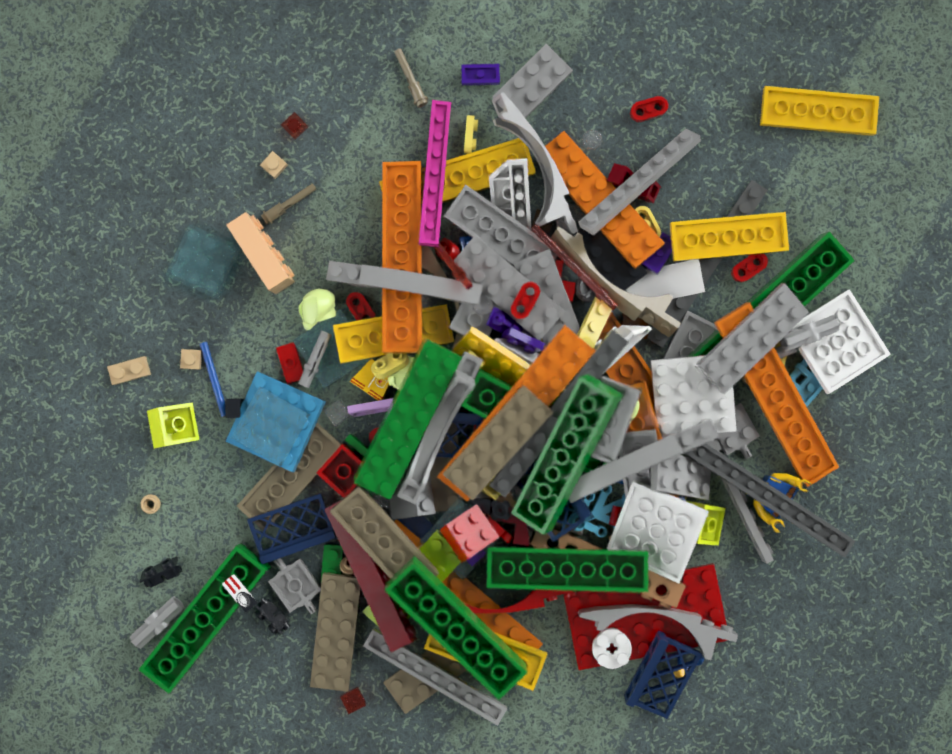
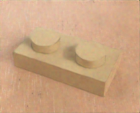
M145 356L107 366L112 385L151 375Z

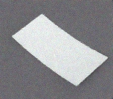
M699 259L665 265L658 275L649 269H645L647 274L626 289L628 293L638 296L657 297L670 294L673 296V299L705 292Z

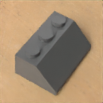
M413 457L391 499H388L389 514L392 520L435 514L430 474L416 504L397 497Z

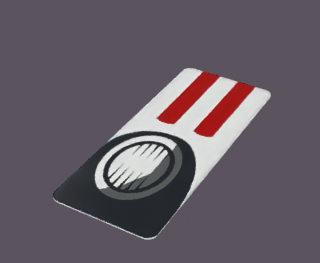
M234 574L222 583L244 612H248L257 604V601Z

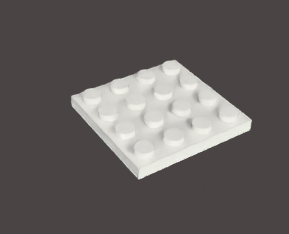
M850 289L806 315L791 330L795 331L798 327L813 321L817 322L832 315L838 319L840 323L839 331L824 336L821 340L806 346L797 347L826 394L832 393L891 355Z
M706 355L651 360L654 408L662 438L679 433L708 419L712 420L717 433L736 431L733 386L723 394L697 366Z
M633 480L607 549L647 550L648 570L680 583L709 511L667 493L651 491V486Z

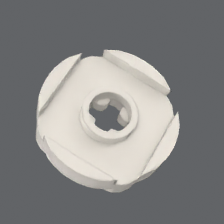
M606 628L600 631L592 642V652L599 665L615 669L628 663L632 647L627 636L616 628ZM611 643H613L614 647H617L614 653L606 650L607 647H610Z

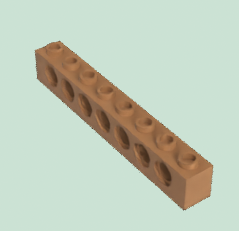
M553 528L552 530L554 535H557L561 532L557 528ZM537 530L531 542L534 548H565L568 545H573L576 549H603L570 534L560 538L556 547H550L547 544V540L550 538L549 534L543 535ZM648 570V592H641V596L651 601L655 598L660 601V605L671 609V606L677 608L685 585ZM658 585L666 586L664 594L656 593Z

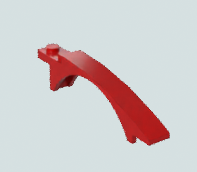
M534 589L521 601L500 609H480L468 604L465 605L474 614L511 613L545 607L543 599L546 598V601L549 602L557 600V596L565 594V597L577 595V590Z

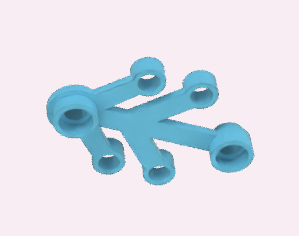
M608 486L606 492L603 489L600 490V494L591 511L594 515L593 519L596 518L609 524L610 516L606 514L612 512L613 505L623 507L626 500L625 493L621 499L604 505L607 496L612 492V486ZM592 494L589 499L583 498L588 507L590 502L595 499V494ZM576 512L570 515L568 523H575V519L579 518ZM588 521L574 529V531L587 529L594 532L600 538L607 535V529L604 526H596ZM600 528H603L602 534H598Z

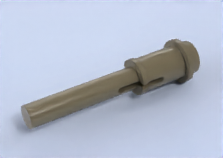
M402 49L395 50L397 59L409 83L408 89L413 96V103L418 108H421L428 103V98L424 95L420 83L415 80Z
M312 183L282 204L279 202L268 211H263L261 217L267 225L269 223L272 224V221L286 213L285 210L317 190Z

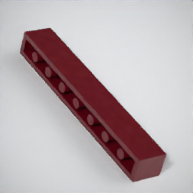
M337 502L324 510L387 646L392 653L417 640L416 630L408 621V613L384 591L386 583L391 578L330 513V510L339 503Z

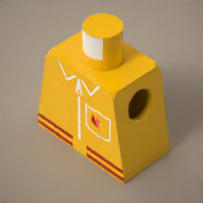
M370 359L350 382L378 401L384 400L390 387L388 379H378L374 376L371 366L375 360Z

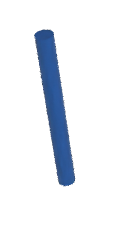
M203 342L200 343L201 351L221 417L226 416L225 400L208 343Z

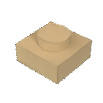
M272 151L260 166L276 179L288 164Z
M181 349L180 368L201 370L202 351Z

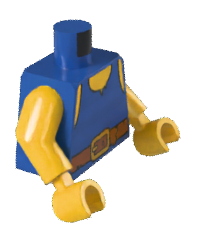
M773 473L771 476L765 475L762 479L791 499L794 498L799 489L803 492H808V490L802 488L804 483L811 485L808 480L803 479L800 481L799 478L787 473ZM753 499V506L757 515L767 524H772L773 530L779 533L780 531L775 526L782 524L785 527L783 521L779 519L781 516Z

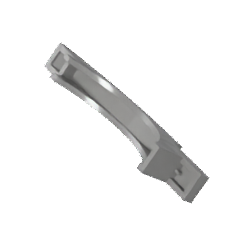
M504 92L500 93L492 100L499 117L493 120L494 125L516 135L528 146L535 156L543 175L545 195L542 210L535 222L537 228L556 221L557 226L572 235L578 232L576 222L564 196L569 194V191L554 160L536 131Z
M329 261L326 277L328 281L346 283L357 288L392 289L428 295L458 303L464 302L477 305L480 303L483 286L432 275Z
M464 351L462 359L426 428L397 497L416 504L421 491L426 486L442 441L461 404L475 386L474 378L483 362L481 358Z
M708 419L679 433L670 435L580 476L569 498L570 502L572 503L592 495L633 474L673 457L693 451L699 446L719 438L712 420Z
M626 604L596 606L578 610L579 617L596 621L595 627L600 631H603L616 620L635 613L649 612L671 617L683 624L692 633L702 655L708 660L712 659L717 637L736 642L738 634L730 626L723 624L721 627L714 626V622L703 619L701 622L702 616L698 613L675 608L669 609L664 606Z

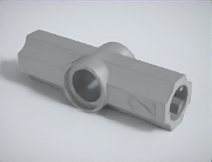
M833 315L817 322H810L798 327L795 331L788 332L780 340V345L786 352L802 345L806 346L821 340L824 336L839 331L840 323Z
M173 596L159 610L154 611L144 621L145 623L130 636L131 642L136 647L143 648L153 637L166 629L171 624L170 622L185 608L183 603Z

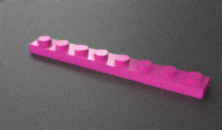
M432 100L418 244L422 246L438 247L451 110V102Z

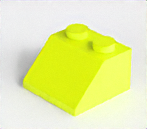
M193 402L159 407L147 411L154 448L199 440Z
M686 501L709 511L696 543L719 546L726 508Z

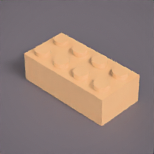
M245 212L227 224L228 229L269 291L278 294L295 282L292 278L295 276L289 266L287 267L286 264L282 263L284 261L283 256L275 247H272L274 242L264 231L262 232L264 227L254 215L250 216Z

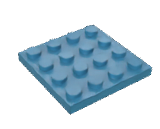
M257 371L240 408V418L235 419L226 442L288 471L295 472L326 401Z

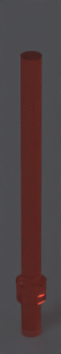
M537 224L531 228L596 294L595 296L600 301H603L612 311L619 306L608 295L609 293L604 288L601 289Z
M439 243L438 247H434V249L452 270V275L467 290L471 289L473 284L466 277V272L455 263Z

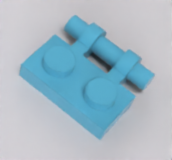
M804 359L801 363H797L790 377L807 407L823 388L812 370L809 371L807 369L808 364ZM802 374L805 378L798 384L795 380Z

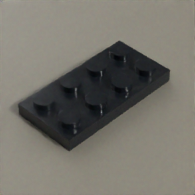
M582 228L578 230V233L583 236L584 247L591 263L606 280L619 289L625 291L647 274L642 265L634 269L600 230L594 235Z

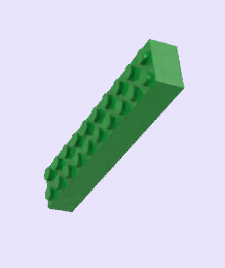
M830 231L820 234L747 302H750L753 309H755L781 283H785L805 307L855 260ZM718 329L687 357L707 355L723 340Z

